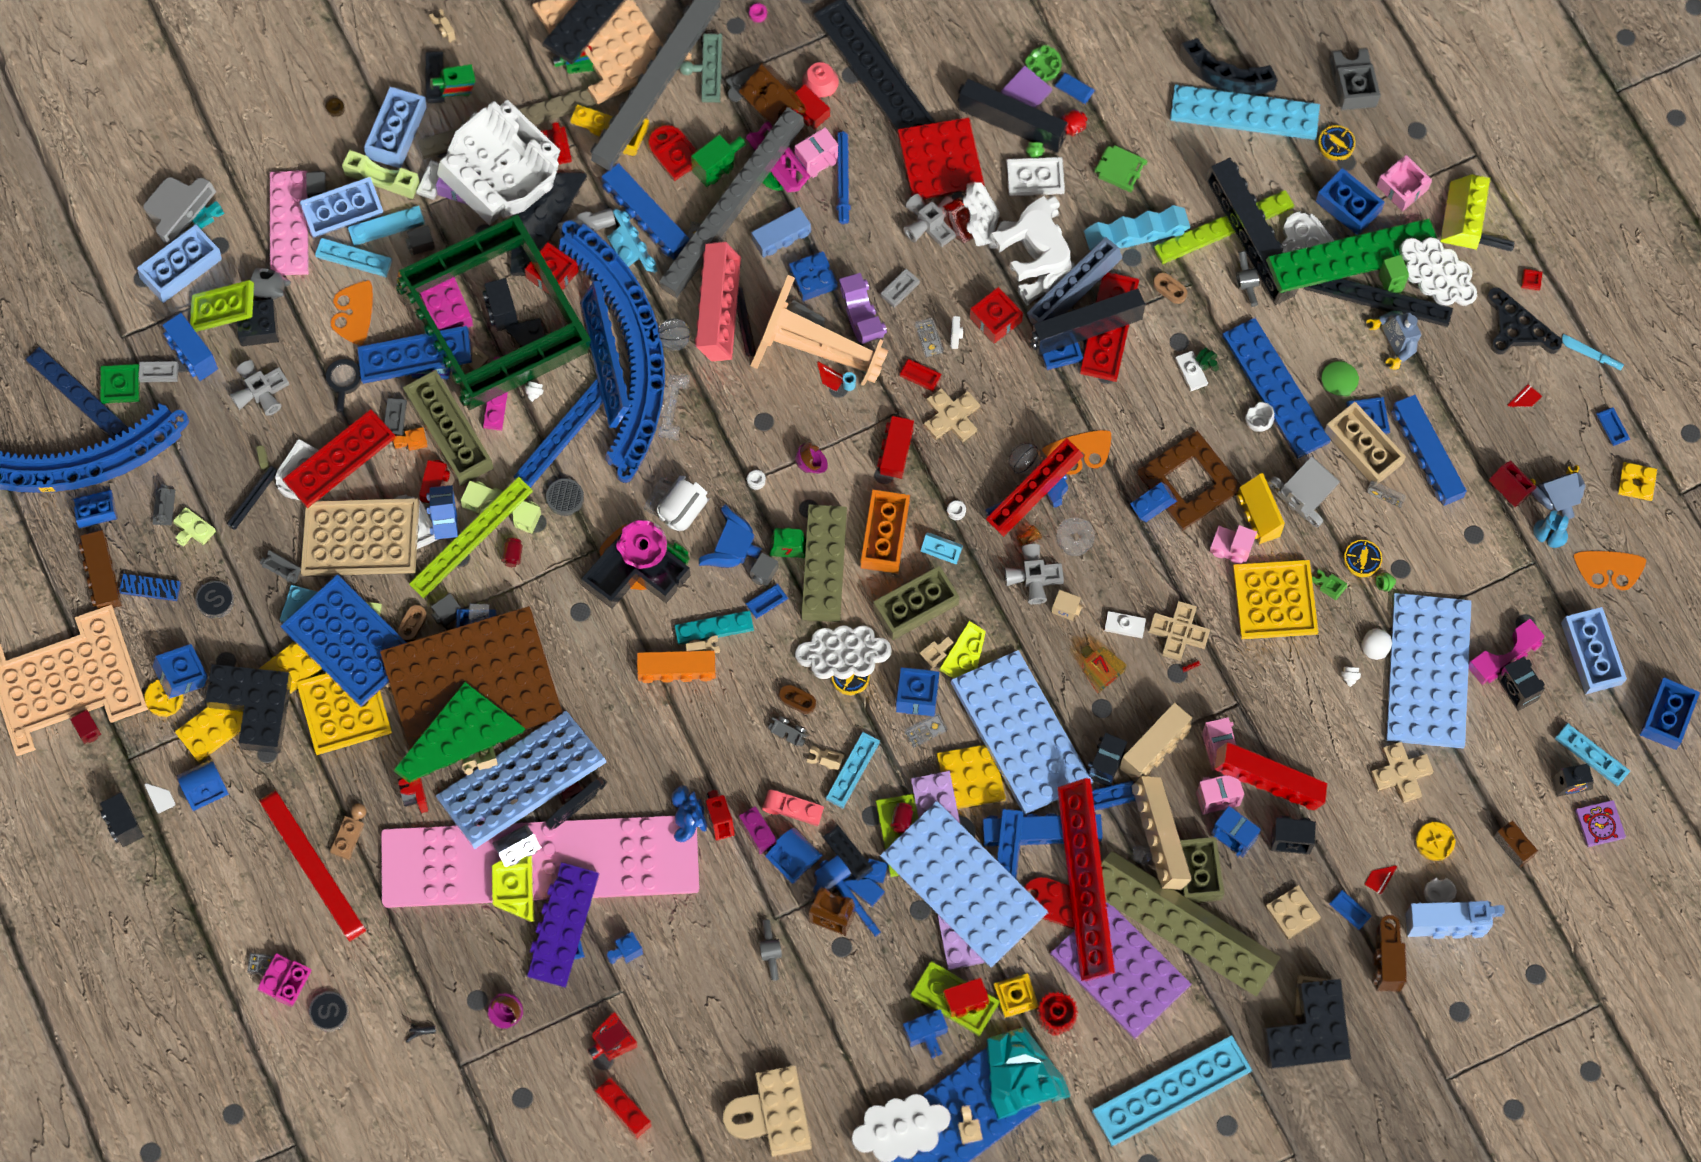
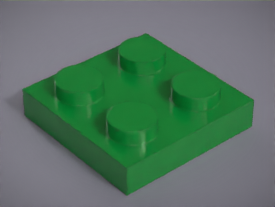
M139 364L101 366L102 404L140 402Z

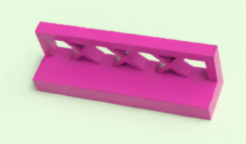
M765 122L758 132L749 133L746 137L755 151L765 139L763 135L765 131L768 130L770 132L773 128L770 122ZM789 147L771 170L787 193L799 191L811 177ZM786 157H789L791 160V168L786 165ZM796 171H799L803 176L800 181L796 178Z

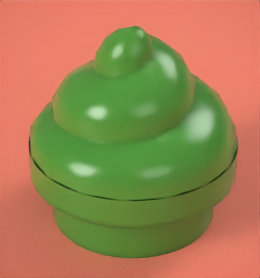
M1028 143L1026 152L1032 159L1039 158L1043 155L1045 148H1043L1042 143Z
M1388 572L1381 573L1376 578L1377 588L1384 592L1390 591L1396 584V579Z

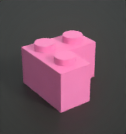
M1240 525L1237 532L1218 526L1210 553H1213L1217 558L1230 559L1234 564H1246L1257 531Z

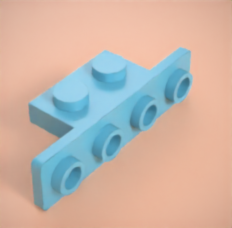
M615 209L613 213L621 226L607 236L614 250L628 267L640 259L647 271L657 272L656 262L649 256L647 246L638 236V230L629 221L630 216L625 211Z

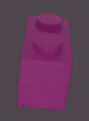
M756 806L739 815V823L759 855L776 845L775 836Z

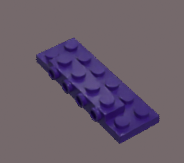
M561 862L557 879L554 884H550L547 895L551 896L549 903H544L542 914L545 915L544 920L539 922L537 926L538 940L533 941L530 952L534 954L528 978L566 988L600 873Z

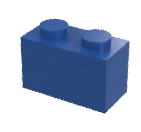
M1161 482L1130 504L1142 521L1148 522L1177 502L1169 487Z

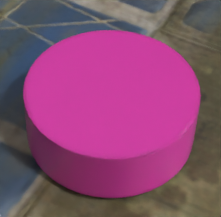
M760 3L753 4L749 9L750 19L754 22L764 21L767 17L766 7Z

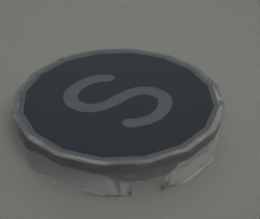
M210 581L199 588L195 601L202 615L213 619L221 618L232 610L234 594L226 583Z
M323 992L312 1000L309 1006V1017L312 1024L324 1032H333L340 1029L348 1019L349 1006L340 994L336 992Z

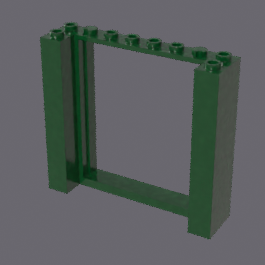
M518 214L398 271L397 283L395 285L400 296L403 295L404 299H408L409 304H413L415 307V314L418 320L423 321L426 334L434 340V348L442 354V361L446 368H450L453 381L461 387L459 399L461 404L466 406L469 411L588 352L591 343L588 333ZM522 245L568 325L465 375L420 298L419 293Z

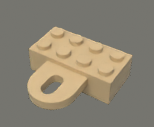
M796 1066L756 1073L759 1094L737 1098L730 1102L724 1111V1125L732 1136L739 1139H749L767 1135L771 1157L811 1149ZM749 1112L754 1116L753 1120L749 1123L736 1125L732 1122V1117L736 1114Z

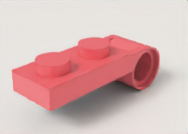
M768 790L762 810L769 814H781L818 826L824 806L775 790Z

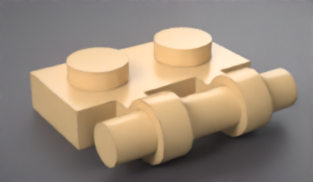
M494 747L477 752L466 759H461L462 769L467 775L472 774L473 768L478 766L479 770L498 765Z

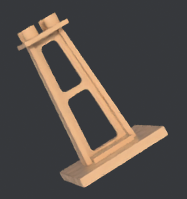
M788 275L774 305L751 366L756 369L758 368L767 346L771 347L772 342L775 341L864 371L865 374L861 382L863 386L867 380L875 383L882 369V363L888 353L887 349L881 347L883 340H879L876 348L872 351L787 310L788 303L785 301L795 279Z

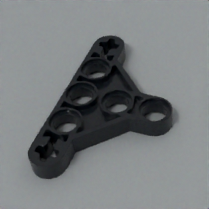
M1496 287L1489 291L1487 301L1497 310L1499 334L1491 345L1494 353L1498 355L1505 354L1512 346H1540L1550 354L1559 352L1562 340L1558 335L1502 289ZM1493 295H1494V296H1496V295H1499V296H1500L1499 299H1498V298L1493 299ZM1505 306H1514L1515 312H1507ZM1527 317L1530 322L1525 325L1519 319ZM1509 329H1514L1517 331L1518 335L1516 337L1509 336L1507 331ZM1541 329L1544 335L1537 336L1534 334V330ZM1501 341L1506 347L1499 349L1495 343ZM1553 342H1556V343H1557L1556 346H1553V347L1550 346V343H1553Z

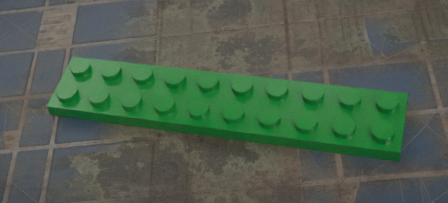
M1429 218L1269 256L1266 261L1278 291L1282 293L1381 269L1385 259L1400 255L1399 247L1406 239L1415 238L1423 242L1426 238H1438Z

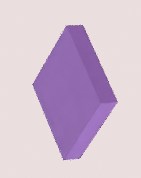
M1024 66L1002 89L1001 93L1037 108L1052 92V88L1029 68Z

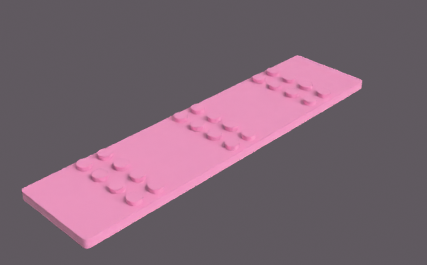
M675 816L565 821L552 831L545 826L546 822L513 823L475 849L458 826L385 829L382 831V904L386 908L493 903L492 865L502 860L492 843L525 825H528L541 847L532 855L533 901L550 900L551 896L547 895L550 884H554L557 879L561 862L600 873L593 898L699 892L697 828L689 840L678 842L674 839V834L681 827L675 823Z

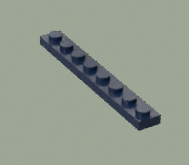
M40 347L26 359L27 363L111 439L116 440V434L122 437V431L129 433L128 426Z

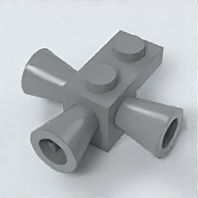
M919 194L912 196L908 200L906 208L918 215L917 222L904 227V232L909 240L916 242L926 231L943 247L956 237V233L944 222V217L958 211L955 202L950 197L946 196L938 206L933 202L926 205Z
M252 360L240 364L236 371L245 379L247 388L230 394L238 410L242 409L254 398L256 403L261 402L266 416L273 415L279 411L282 405L272 395L290 385L281 369L278 367L264 376L261 371H256Z
M1028 544L1021 548L1025 558L1023 569L1005 567L1006 586L1025 581V587H1029L1028 603L1042 604L1047 601L1042 586L1064 583L1062 563L1044 565V560H1039L1040 545Z

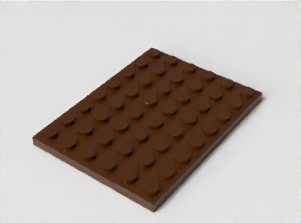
M530 606L380 651L410 750L465 682L525 729L548 723L563 714Z

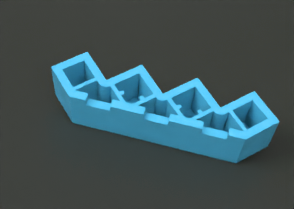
M1173 205L1160 214L1147 211L1135 219L1122 216L1109 225L1096 222L1085 229L1084 233L1089 250H1093L1105 237L1120 249L1180 236L1191 227L1185 208Z

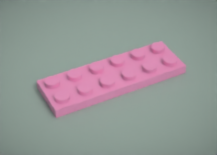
M307 171L270 172V270L277 271L281 275L309 274L308 226L299 205L300 201L308 199Z

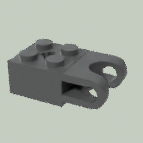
M1359 48L1355 57L1356 60L1344 58L1340 50L1331 51L1329 63L1341 110L1377 107L1381 94L1367 48Z

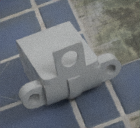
M1313 456L1286 484L1275 476L1268 481L1271 489L1288 504L1287 506L1292 511L1295 510L1303 519L1316 528L1323 523V519L1314 510L1340 483Z

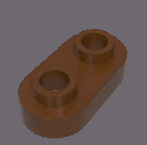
M786 685L781 688L779 697L784 705L803 714H810L815 710L816 699L813 695L792 685ZM791 694L793 697L791 699H787L786 695ZM807 702L810 706L804 707L803 704Z

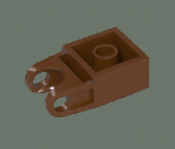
M761 64L739 90L746 100L773 125L776 124L787 107L803 114L806 112V107L794 92L795 90L769 65Z
M820 886L809 911V922L846 936L855 915L854 901L847 896H837Z
M1394 915L1384 916L1376 928V951L1373 953L1372 961L1373 965H1376V973L1373 974V984L1377 985V991H1401L1407 982L1405 943H1401L1400 922ZM1388 919L1393 920L1395 922V927L1390 922L1385 921Z

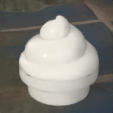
M528 381L527 386L525 385V393L528 395L529 400L534 401L539 395L543 394L542 384Z
M1344 667V671H1341V676L1347 682V685L1351 687L1356 683V680L1360 679L1361 673H1359V668Z

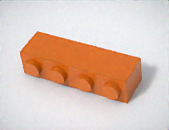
M715 651L637 653L638 681L643 683H652L654 680H661L665 683L672 682L673 680L690 682L692 679L711 681L716 679Z

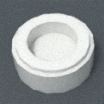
M753 470L748 473L747 484L751 489L758 490L765 485L766 479L762 471Z
M958 500L950 502L947 507L948 516L953 520L962 519L966 514L965 504Z

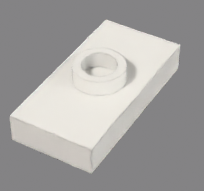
M430 160L416 191L418 195L435 199L437 195L436 183L439 179L437 172L440 163Z
M953 316L952 349H958L959 338L963 339V327H960V317Z
M1193 351L1175 358L1190 392L1208 385L1202 369L1195 361L1196 356Z
M1108 611L1104 631L1142 638L1146 618Z

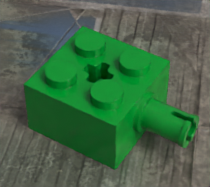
M719 134L691 156L692 173L706 188L711 184H716L721 176L733 170L735 166L734 154L746 146L744 139L738 136L728 144Z

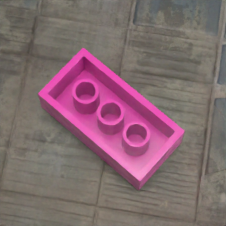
M455 277L419 293L439 331L467 326L468 328L473 326L471 314Z

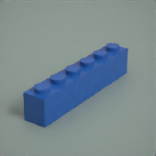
M618 163L611 171L602 176L603 189L614 196L615 202L626 209L625 211L630 218H635L642 231L646 230L650 234V239L653 243H658L662 247L661 250L667 257L670 256L675 260L690 239Z
M1416 395L1396 402L1392 409L1393 418L1399 422L1402 435L1407 437L1410 450L1416 454L1420 468L1424 469L1427 474V482L1435 489L1437 500L1441 501L1443 506L1464 498L1467 490Z
M1095 812L1098 841L1101 842L1103 838L1101 814H1096ZM1050 813L1039 817L1036 814H1029L1023 817L1020 845L1064 844L1061 816ZM988 816L987 819H983L984 847L999 846L1002 818Z

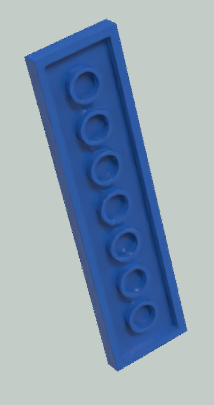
M593 281L580 301L586 331L591 339L590 348L609 428H616L630 409V400L627 397V386L622 376L623 369L620 367L619 353L616 351L615 337L611 330L612 323L608 317V306L605 304L604 290L601 288L600 281Z
M1256 318L1223 333V339L1261 401L1273 407L1274 422L1296 458L1299 459L1329 444L1331 439L1324 432L1323 426Z

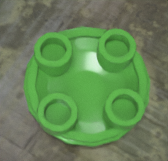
M1043 45L1034 49L1026 58V67L1043 81H1049L1059 74L1062 67V59L1054 48Z
M1337 361L1330 363L1322 372L1323 389L1334 395L1350 396L1358 386V373L1352 365L1346 362Z

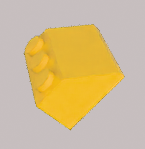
M1261 473L1239 487L1238 495H1236L1239 505H1242L1245 510V520L1250 522L1251 530L1257 531L1255 539L1258 540L1259 544L1279 538L1285 524L1264 474Z

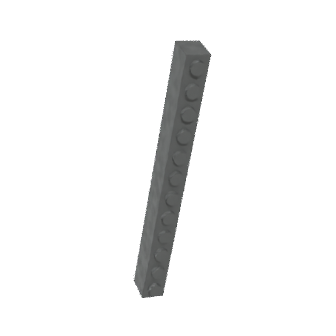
M692 0L691 6L688 5L685 8L683 18L677 20L673 33L669 32L664 46L658 48L655 55L656 58L654 61L650 60L646 67V73H642L638 78L636 88H631L628 94L629 98L626 102L623 101L618 109L619 113L617 116L613 115L609 122V128L602 131L599 143H594L590 151L592 153L591 161L611 171L720 8L721 0Z
M787 107L659 281L662 290L676 299L703 264V252L705 251L706 244L719 242L804 126L803 116Z

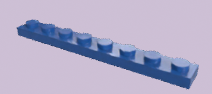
M598 378L513 476L515 480L520 477L531 488L603 404Z

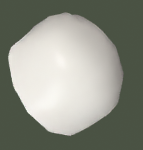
M1258 402L1255 407H1250L1245 416L1247 426L1256 432L1268 430L1274 422L1273 407L1264 402Z
M1374 628L1366 633L1361 647L1364 654L1369 658L1375 660L1382 659L1389 653L1392 647V639L1385 630Z
M1434 878L1425 885L1423 892L1428 903H1451L1457 891L1455 885L1449 879L1438 880Z

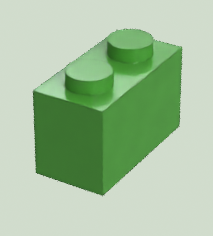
M1402 255L1383 261L1379 278L1384 290L1401 293L1405 288L1409 272Z

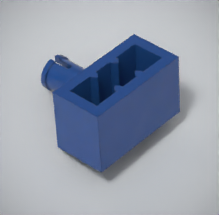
M941 1009L903 1024V1031L910 1047L925 1042L931 1058H935L936 1054L937 1056L943 1054L936 1037L946 1034L948 1031V1026Z

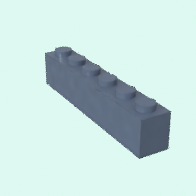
M1105 237L1027 312L1031 324L1033 325L1065 314L1122 259L1119 247Z

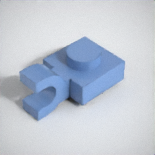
M1489 901L1468 903L1470 923L1490 922L1491 916L1502 917L1505 913L1504 905L1489 906Z

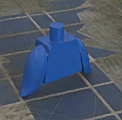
M725 504L721 508L722 514L727 521L714 553L700 557L699 566L731 568L738 566L740 563L744 564L747 555L757 559L760 556L762 548L753 545L755 535L750 524Z

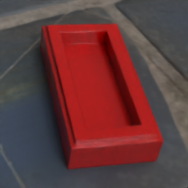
M907 359L900 372V377L932 392L942 375L910 359Z

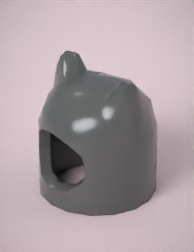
M260 267L255 268L251 281L254 282L253 297L266 300H276L279 297H283L284 287L291 284V281L284 278L279 272Z

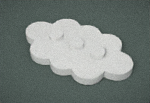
M1431 237L1426 238L1423 242L1415 238H1409L1401 243L1399 253L1402 255L1403 260L1407 262L1408 280L1412 283H1418V287L1423 294L1433 295L1435 302L1444 306H1449L1454 302L1467 306L1476 300L1477 290L1470 282L1472 277L1471 267L1464 261H1458L1457 254L1452 249H1444L1438 239Z
M843 625L837 627L834 631L829 628L818 629L812 635L811 642L802 643L797 647L795 656L800 665L811 667L813 674L819 679H827L833 675L839 679H847L853 674L860 677L868 676L873 672L875 663L886 661L891 656L892 650L890 643L886 639L875 638L874 631L870 627L858 626L852 629Z
M911 1095L905 1102L900 1099H892L888 1101L885 1107L873 1106L867 1110L864 1117L865 1125L858 1127L854 1131L852 1143L860 1152L873 1151L876 1159L880 1162H892L898 1156L908 1159L913 1157L918 1150L927 1152L935 1148L938 1142V1132L945 1130L949 1126L950 1113L944 1106H929L927 1099L921 1095Z

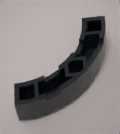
M1199 38L1181 43L1179 55L1189 70L1202 81L1219 90L1257 95L1269 93L1276 89L1278 78L1271 65L1248 68V70L1239 69L1234 65L1213 58Z

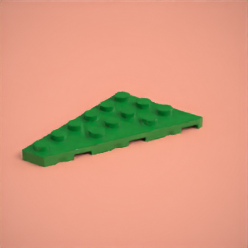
M465 682L398 764L394 772L408 783H411L420 777L427 776L436 770L450 766L461 759H466L470 755L484 751L500 742L522 734L525 728Z

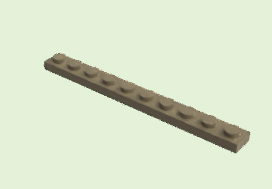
M588 88L518 110L533 125L574 113L577 105L590 108L597 106V104L588 92ZM461 127L418 140L423 158L427 159L448 152L456 131Z

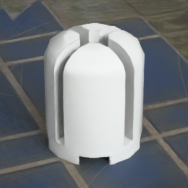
M679 476L656 507L658 518L661 521H665V525L677 531L686 530L710 499L706 498L707 492L698 483L691 484L684 480L686 476Z

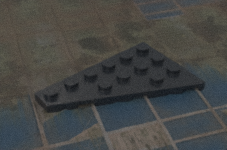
M556 173L553 187L549 192L541 196L524 212L513 214V216L519 215L539 251L547 243H550L554 232L558 229V223L567 214L573 204V200L579 194L580 188L587 180V173ZM522 245L511 250V276H526L525 268L531 262Z

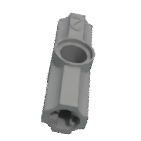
M611 208L593 214L591 212H583L575 219L568 220L576 222L581 227L582 224H585L595 233L599 229L616 225ZM565 222L558 223L561 238H563L561 230ZM572 227L567 229V233L573 232Z

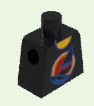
M1589 764L1563 768L1551 778L1557 797L1593 789L1594 781Z

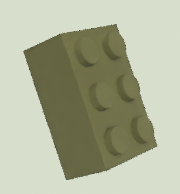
M1216 837L1180 840L1192 879L1181 890V895L1194 903L1222 900L1224 888Z

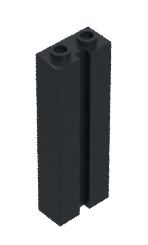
M967 79L965 84H961L958 91L960 95L957 100L959 111L1032 143H1042L1044 148L1058 154L1066 139L1068 122L973 80Z
M1139 288L1033 324L1032 339L1030 340L1033 351L1036 350L1039 356L1142 320L1145 302Z

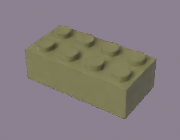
M938 566L873 602V610L893 641L959 605L960 597L941 566Z

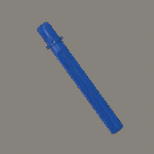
M839 132L837 134L838 205L836 210H838V222L844 225L849 223V210L851 209L849 205L848 134L846 132Z

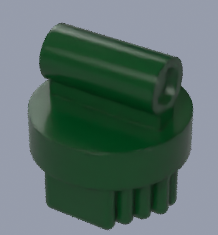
M1206 347L1202 349L1195 358L1199 367L1204 371L1209 367L1214 372L1219 370L1216 361L1217 354Z

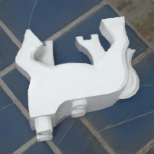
M1045 196L1039 198L1024 210L1018 222L1002 221L996 232L991 233L992 241L989 244V248L998 249L1001 252L1013 243L1021 241L1028 253L1035 259V261L1029 263L1012 261L1009 267L1012 272H1016L1018 282L1025 278L1039 276L1038 281L1034 284L1018 286V293L1026 305L1031 304L1035 299L1048 293L1075 267L1074 263L1070 260V250L1061 235L1062 231L1052 221V218L1058 215L1057 208L1060 206L1055 196L1048 199Z

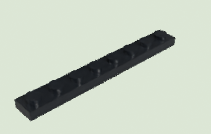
M1341 278L1303 288V290L1387 312L1401 311L1404 314L1411 313L1418 320L1444 327L1449 326L1453 308Z

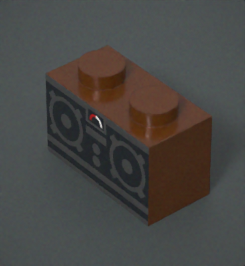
M1513 820L1494 836L1496 842L1518 868L1531 860L1538 852L1537 848Z

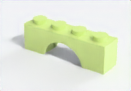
M349 150L342 165L345 176L359 181L371 177L374 186L413 199L420 184L417 173L402 168L399 170L385 169L373 163L367 156Z
M469 481L461 498L462 507L480 514L503 491L497 488H488L479 481ZM523 501L511 513L513 515L514 527L532 534L541 516L540 507L534 502L528 501L527 503Z

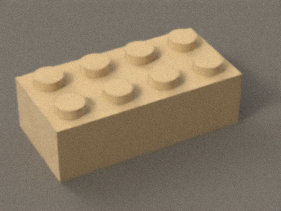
M1356 402L1330 421L1324 432L1374 487L1399 468L1406 458Z
M1174 703L1123 756L1120 769L1134 782L1141 776L1149 777L1154 766L1157 768L1164 761L1163 757L1167 752L1171 754L1174 751L1179 739L1184 740L1188 736L1189 730L1192 727L1190 725L1192 717Z

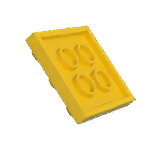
M985 745L937 753L940 773L950 771L957 809L1006 800L1001 773Z

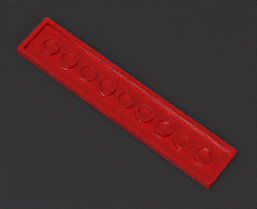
M1083 778L1057 787L1081 981H1090L1114 974L1115 967L1091 779Z

